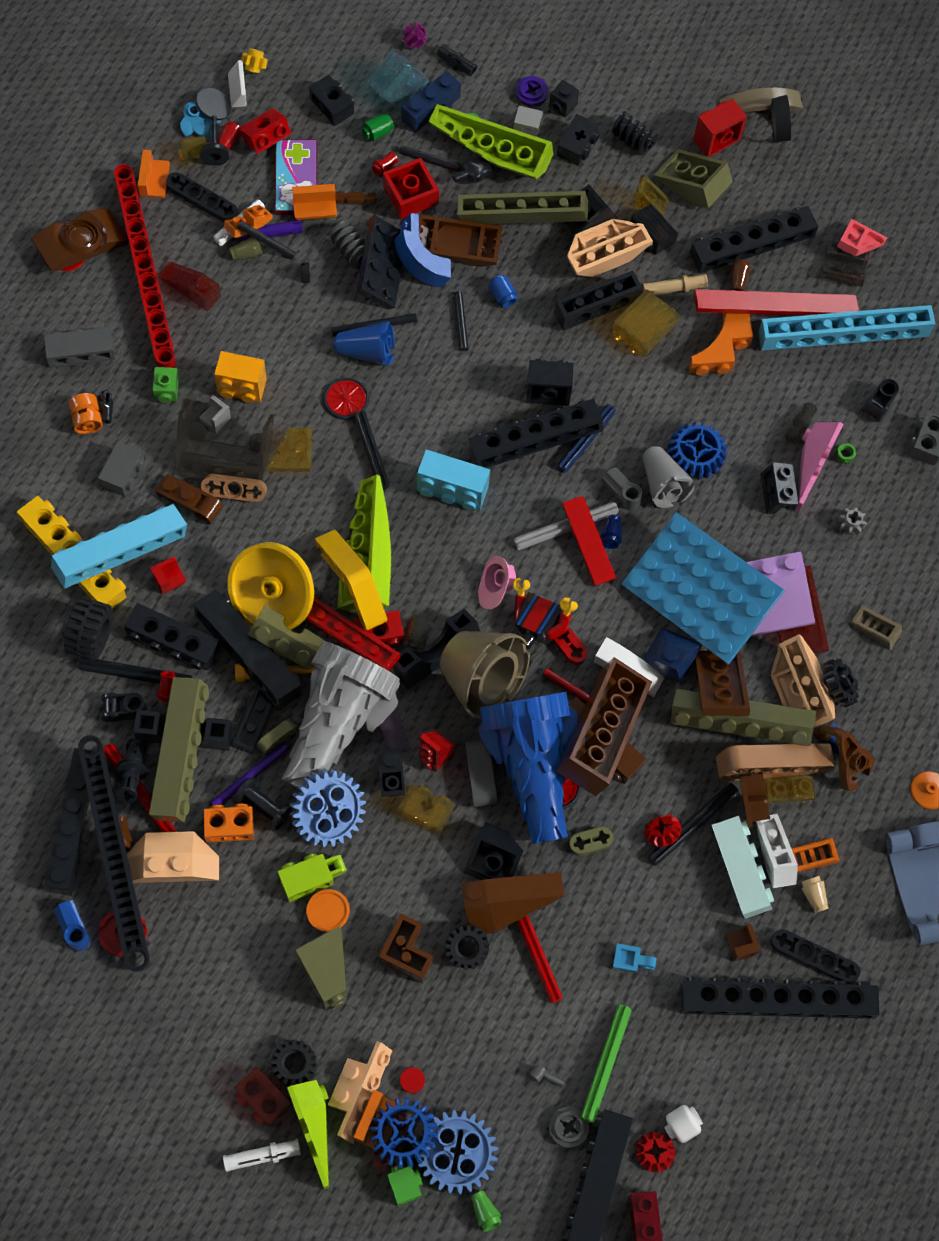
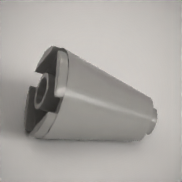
M652 446L645 451L643 462L652 500L655 505L660 508H670L674 506L671 502L680 500L682 503L694 491L695 486L692 478L661 447Z

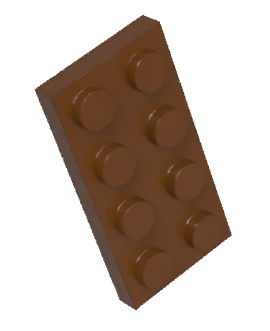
M699 651L694 662L702 716H749L750 705L741 652L739 651L730 664H727L711 651Z

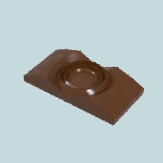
M109 209L86 211L69 222L53 223L31 237V241L51 273L129 243L128 238Z
M419 214V237L423 246L430 253L469 266L497 265L503 226Z

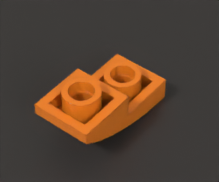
M255 205L252 208L243 209V217H234L231 220L224 221V229L234 238L247 234L236 228L240 220L255 229H259L272 220L273 215L263 206Z

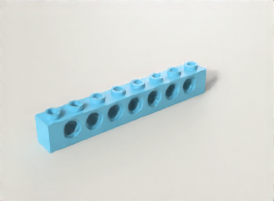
M932 305L762 319L758 336L761 351L920 338L930 336L935 326Z

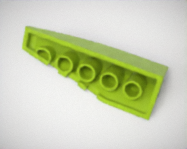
M439 104L436 105L429 120V124L497 167L533 179L539 178L546 172L553 157L551 141Z
M374 475L360 482L354 507L357 509V514L351 520L350 529H352L350 540H346V543L368 567L383 608L389 606L391 541L381 479L379 475ZM339 578L337 609L356 611L347 586Z

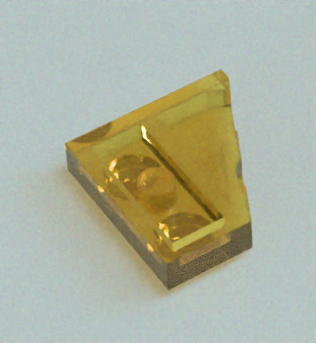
M289 428L285 435V440L280 443L274 459L268 464L269 472H312V428Z

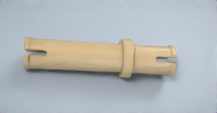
M706 274L690 277L683 275L682 278L643 283L642 287L644 288L642 289L644 297L678 291L686 293L692 289L707 288L708 279Z

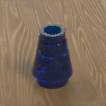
M618 515L608 516L600 538L605 548L616 549L622 542L621 517Z

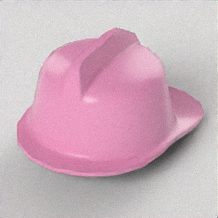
M501 556L489 558L484 568L478 589L479 603L484 609L497 607L501 603L504 594L513 589V582L516 579L514 566L507 564Z

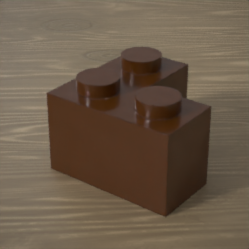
M400 914L379 955V963L423 984L433 964L434 956L414 947L422 932L423 924L404 914Z

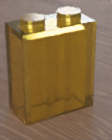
M646 289L613 323L612 333L618 341L629 345L633 353L640 354L645 358L677 325L680 314Z

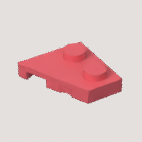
M851 219L837 247L846 253L858 256L883 246L887 237Z

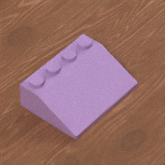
M801 552L746 562L785 590L751 636L815 624Z

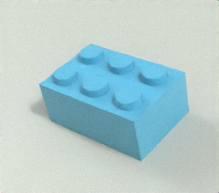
M426 450L417 472V491L425 497L435 496L441 498L447 504L457 503L467 510L474 511L476 509L480 511L489 487L490 469Z

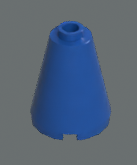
M387 321L340 332L333 339V349L337 350L338 355L381 365H391L394 354H390L391 347H395L393 327Z

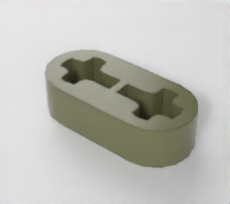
M288 718L261 738L256 746L264 755H267L295 734L299 727L291 718Z
M606 827L577 833L571 837L569 849L576 856H584L606 850L613 842V834ZM599 833H602L603 836H608L605 844H602L601 841L593 842V840L599 837ZM577 839H580L581 842L589 841L588 844L583 846V850H580L579 847H574Z

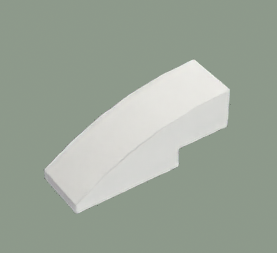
M606 637L595 656L594 662L604 667L613 657L617 658L652 681L647 694L654 697L664 677L634 653Z

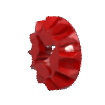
M660 814L659 818H651V823L645 824V831L643 833L646 841L652 846L665 847L674 843L679 838L682 828L677 817L673 818L670 814L666 816ZM661 826H665L663 835L659 832Z
M652 1131L644 1134L638 1140L635 1155L642 1168L649 1172L659 1173L672 1165L676 1149L672 1139L664 1133ZM654 1141L658 1149L666 1150L659 1154L658 1163L654 1155L645 1154V1152L653 1148Z

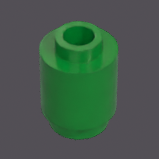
M379 114L363 123L362 133L367 140L370 139L374 142L389 134L394 128V124L388 114Z

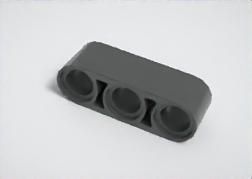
M482 740L464 742L467 754L468 775L470 774L469 782L471 796L473 797V807L497 805L490 752Z

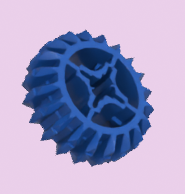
M694 421L692 426L686 423L683 428H677L676 433L671 435V440L668 443V448L670 449L667 452L685 472L690 473L689 476L691 478L694 477V474H697L699 480L702 479L703 473L707 478L712 473L716 474L719 468L723 467L724 460L727 457V445L724 444L725 437H719L720 430L714 432L712 431L713 425L707 428L704 422L701 423V426H698L696 421ZM699 444V448H698V449H699V452H698V455L696 456V452H697V451H696V448H697V445ZM708 459H710L709 461H706V462H701V463L699 462L700 460H708Z
M396 1098L395 1107L392 1108L389 1102L386 1103L387 1112H384L381 1108L378 1109V1113L382 1116L381 1119L373 1117L372 1121L378 1127H370V1132L377 1134L372 1136L370 1141L371 1143H379L373 1149L376 1153L383 1150L380 1154L382 1161L390 1156L388 1159L390 1166L397 1159L398 1167L403 1168L404 1160H407V1164L411 1168L413 1167L412 1159L416 1158L417 1162L421 1164L423 1161L419 1155L423 1153L426 1157L430 1156L426 1147L432 1149L436 1147L435 1143L429 1140L438 1138L437 1133L430 1132L438 1128L435 1122L428 1123L433 1120L434 1115L433 1113L425 1115L428 1110L426 1105L418 1110L420 1104L418 1100H415L413 1105L410 1106L409 1098H405L404 1105H401L399 1098ZM402 1113L414 1115L403 1122L393 1118ZM420 1120L424 1124V1137L421 1142L414 1136V1130ZM387 1123L394 1130V1135L388 1145L384 1141V1129ZM395 1125L400 1129L404 1128V1130L407 1127L411 1139L408 1137L404 1138V1136L399 1138L400 1133ZM403 1144H409L415 1148L406 1153L394 1151L395 1148H399Z

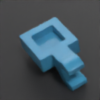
M617 943L613 969L637 973L638 967L654 971L657 958L640 955L641 948Z

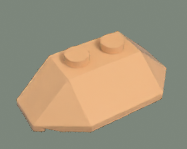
M611 219L577 233L568 252L567 259L576 275L594 277L632 261L650 246L653 241L643 224Z
M798 634L780 643L772 668L771 678L782 705L816 711L814 728L835 719L834 699L829 694L828 688L824 685V674L819 661L803 637Z
M194 831L145 833L127 853L134 883L219 881V856Z

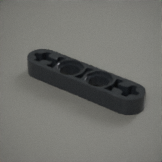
M174 172L168 175L166 183L171 193L222 222L238 216V209L232 202L181 173ZM178 180L180 181V185L172 184V182H177ZM190 190H197L199 194L191 197L188 195V192ZM208 200H215L217 202L213 207L205 205ZM230 210L232 211V215H231V214L225 215V212H224V211H226V212H229Z
M777 930L771 937L770 943L775 951L838 981H846V984H852L860 977V967L854 961L788 930ZM783 935L786 937L785 941L790 944L794 940L797 941L793 951H789L790 945L784 944L782 947L779 946V941L776 937L780 938ZM800 945H805L810 949V956L808 958H803L798 954L797 950ZM822 956H828L832 959L833 964L831 968L822 967L820 964ZM838 961H840L842 964L839 967L843 969L851 967V972L855 975L847 978L845 977V971L840 969L837 973L833 971L837 967Z

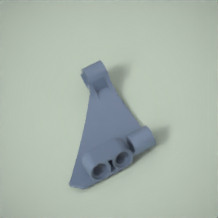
M939 821L912 826L910 829L888 832L885 834V842L900 899L915 941L919 946L939 942V923L936 920L939 913Z

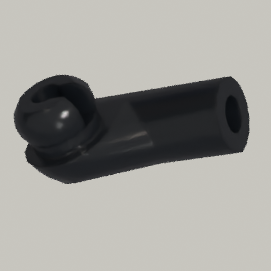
M104 390L99 392L97 401L101 409L102 423L111 424L113 413L112 394L110 391Z

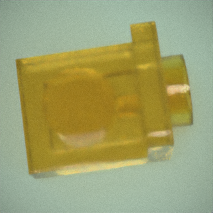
M205 136L180 140L181 149H178L180 162L184 161L185 168H190L188 157H200L201 148L207 144Z

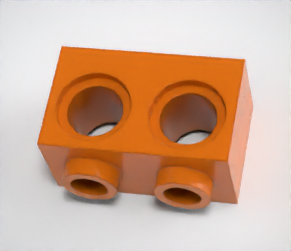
M235 804L234 807L224 808L223 805H212L210 809H204V837L206 842L254 840L252 806ZM240 817L247 819V823L243 826L235 824V821ZM214 819L223 820V824L220 827L211 826Z

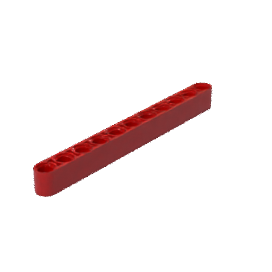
M121 164L115 168L114 177L157 367L176 368V358L134 173L129 165ZM164 359H170L168 362H162Z

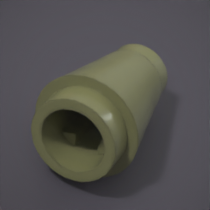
M253 237L230 248L233 260L255 258L263 254L260 241Z

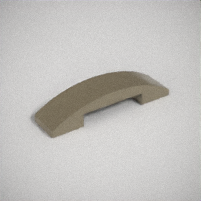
M787 88L752 89L735 93L719 100V103L733 98L743 112L771 110L772 98L787 95L790 111L803 110L799 91Z

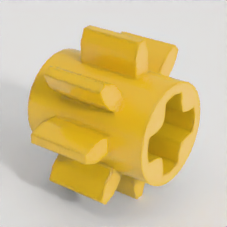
M249 48L248 53H243L241 62L245 64V70L260 73V69H266L268 59L263 57L264 52Z

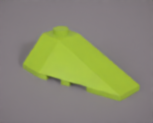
M317 1080L289 1086L287 1089L325 1190L329 1188L327 1115L324 1100L329 1098L324 1084L319 1086Z

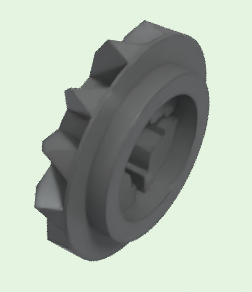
M564 1107L553 1114L549 1123L551 1137L557 1145L572 1148L579 1146L585 1141L589 1133V1123L581 1118L582 1111L574 1107ZM573 1118L576 1119L573 1125L576 1131L562 1136L565 1127L561 1122L568 1124Z

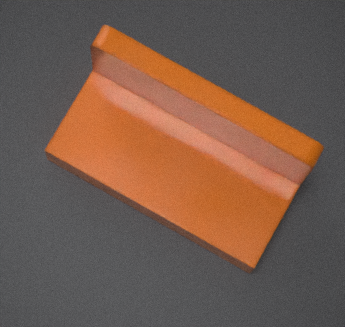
M143 149L138 179L139 194L142 197L165 198L167 189L166 179L169 175L170 162L153 160L151 150Z
M335 184L292 187L295 220L337 217Z
M373 1090L355 1132L354 1139L371 1148L379 1144L371 1143L370 1141L372 1136L377 1135L370 1132V1127H378L372 1121L373 1117L381 1119L382 1116L378 1113V1109L381 1108L384 1112H387L386 1103L389 1102L393 1108L396 1106L395 1101L386 1098L383 1093ZM400 1114L394 1116L393 1118L398 1120ZM388 1123L384 1129L386 1145L393 1131Z

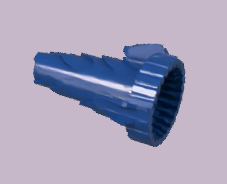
M566 692L480 707L482 725L479 728V734L496 763H505L507 777L512 779L515 797L520 802L523 822L527 821L531 843L547 842L568 837L563 811V784H565V777L556 771L577 726V711L569 706Z

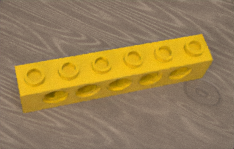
M36 496L19 509L17 514L20 521L51 555H54L61 549L71 548L78 542L83 541L75 530L71 532L68 529L69 524L62 515L57 516L53 512L55 509L47 499L43 501L39 496ZM43 520H50L45 525L40 524ZM64 535L61 540H54L56 536ZM110 569L77 583L92 600L109 604L112 609L127 598L124 591L126 586L119 578L114 579L110 575L112 573ZM101 582L107 583V585L103 588L97 587V585Z

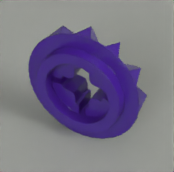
M524 77L516 85L517 99H520L522 104L528 103L530 106L533 104L540 105L542 101L546 100L548 86L539 77ZM529 88L535 91V96L532 93H528Z

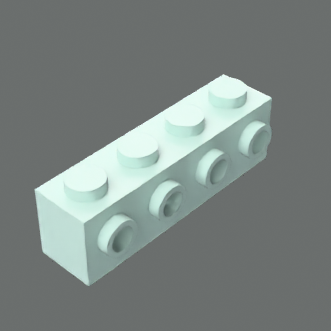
M739 816L713 824L714 834L745 919L772 910L771 902H774V898L770 888L765 889L762 880L766 879V875L762 865L757 867L755 858L759 856L754 843L749 844L747 835H750L747 822H741Z

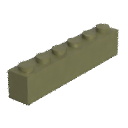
M585 191L458 195L457 215L459 220L485 224L587 221L588 199Z
M173 677L149 813L150 816L158 821L185 822L186 815H188L190 810L189 795L194 786L192 778L198 762L196 754L197 748L201 743V725L205 720V701L209 697L208 685L199 678Z
M677 689L672 705L671 724L811 747L816 711L749 700V716H702L699 692Z

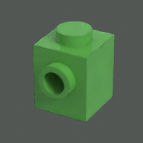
M155 367L153 383L155 400L162 403L177 401L179 384L177 368Z
M405 1164L403 1168L398 1166L391 1168L392 1173L387 1174L397 1206L421 1198L419 1186L423 1185L418 1170L413 1171L412 1167H406Z

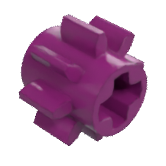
M409 23L402 31L404 34L402 39L411 49L415 46L420 49L427 41L425 37L427 31L419 23H416L414 26L412 23Z

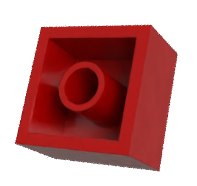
M733 98L726 102L723 101L712 110H706L699 115L693 141L706 157H710L741 140L747 115Z
M422 158L383 172V188L400 219L408 217L410 213L416 214L439 205V189Z

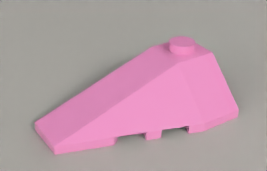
M815 422L812 429L807 428L802 438L805 443L801 455L797 489L798 504L795 506L796 512H800L844 425L843 423Z

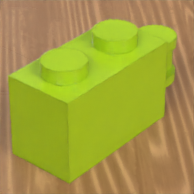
M314 853L306 856L304 861L295 864L291 862L281 867L282 870L278 871V875L290 903L334 885L333 878L346 873L347 869L341 855L325 860L323 853L320 855ZM334 864L336 870L330 872L328 866Z

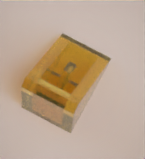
M641 175L633 208L642 210L651 203L664 216L669 198L649 178Z

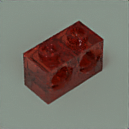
M257 1067L234 1087L238 1093L235 1098L244 1107L249 1105L255 1111L252 1116L261 1126L266 1123L270 1127L292 1106L289 1100ZM252 1083L259 1085V1092L254 1096L246 1094L247 1086ZM269 1101L277 1105L275 1112L272 1114L263 1112L264 1104Z

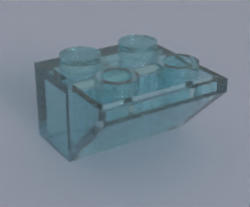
M394 49L388 53L367 80L368 84L381 97L399 110H401L402 105L423 90L430 81L403 52Z

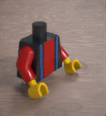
M517 578L513 582L514 589L518 591L515 594L514 621L519 632L523 634L522 638L528 643L526 649L530 650L535 640L546 645L551 640L566 633L572 617L570 612L575 611L578 608V604L572 601L568 605L570 598L566 597L560 601L559 605L530 592L525 594V591L530 588V582L524 580L523 587L521 588V579Z

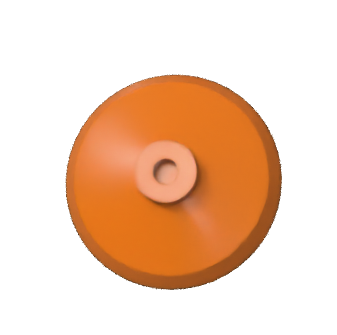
M924 771L913 778L910 792L913 800L919 806L925 809L939 808L938 773Z
M324 889L318 891L310 898L306 914L313 927L320 931L329 932L338 926L341 928L346 923L350 914V907L342 893L333 889Z

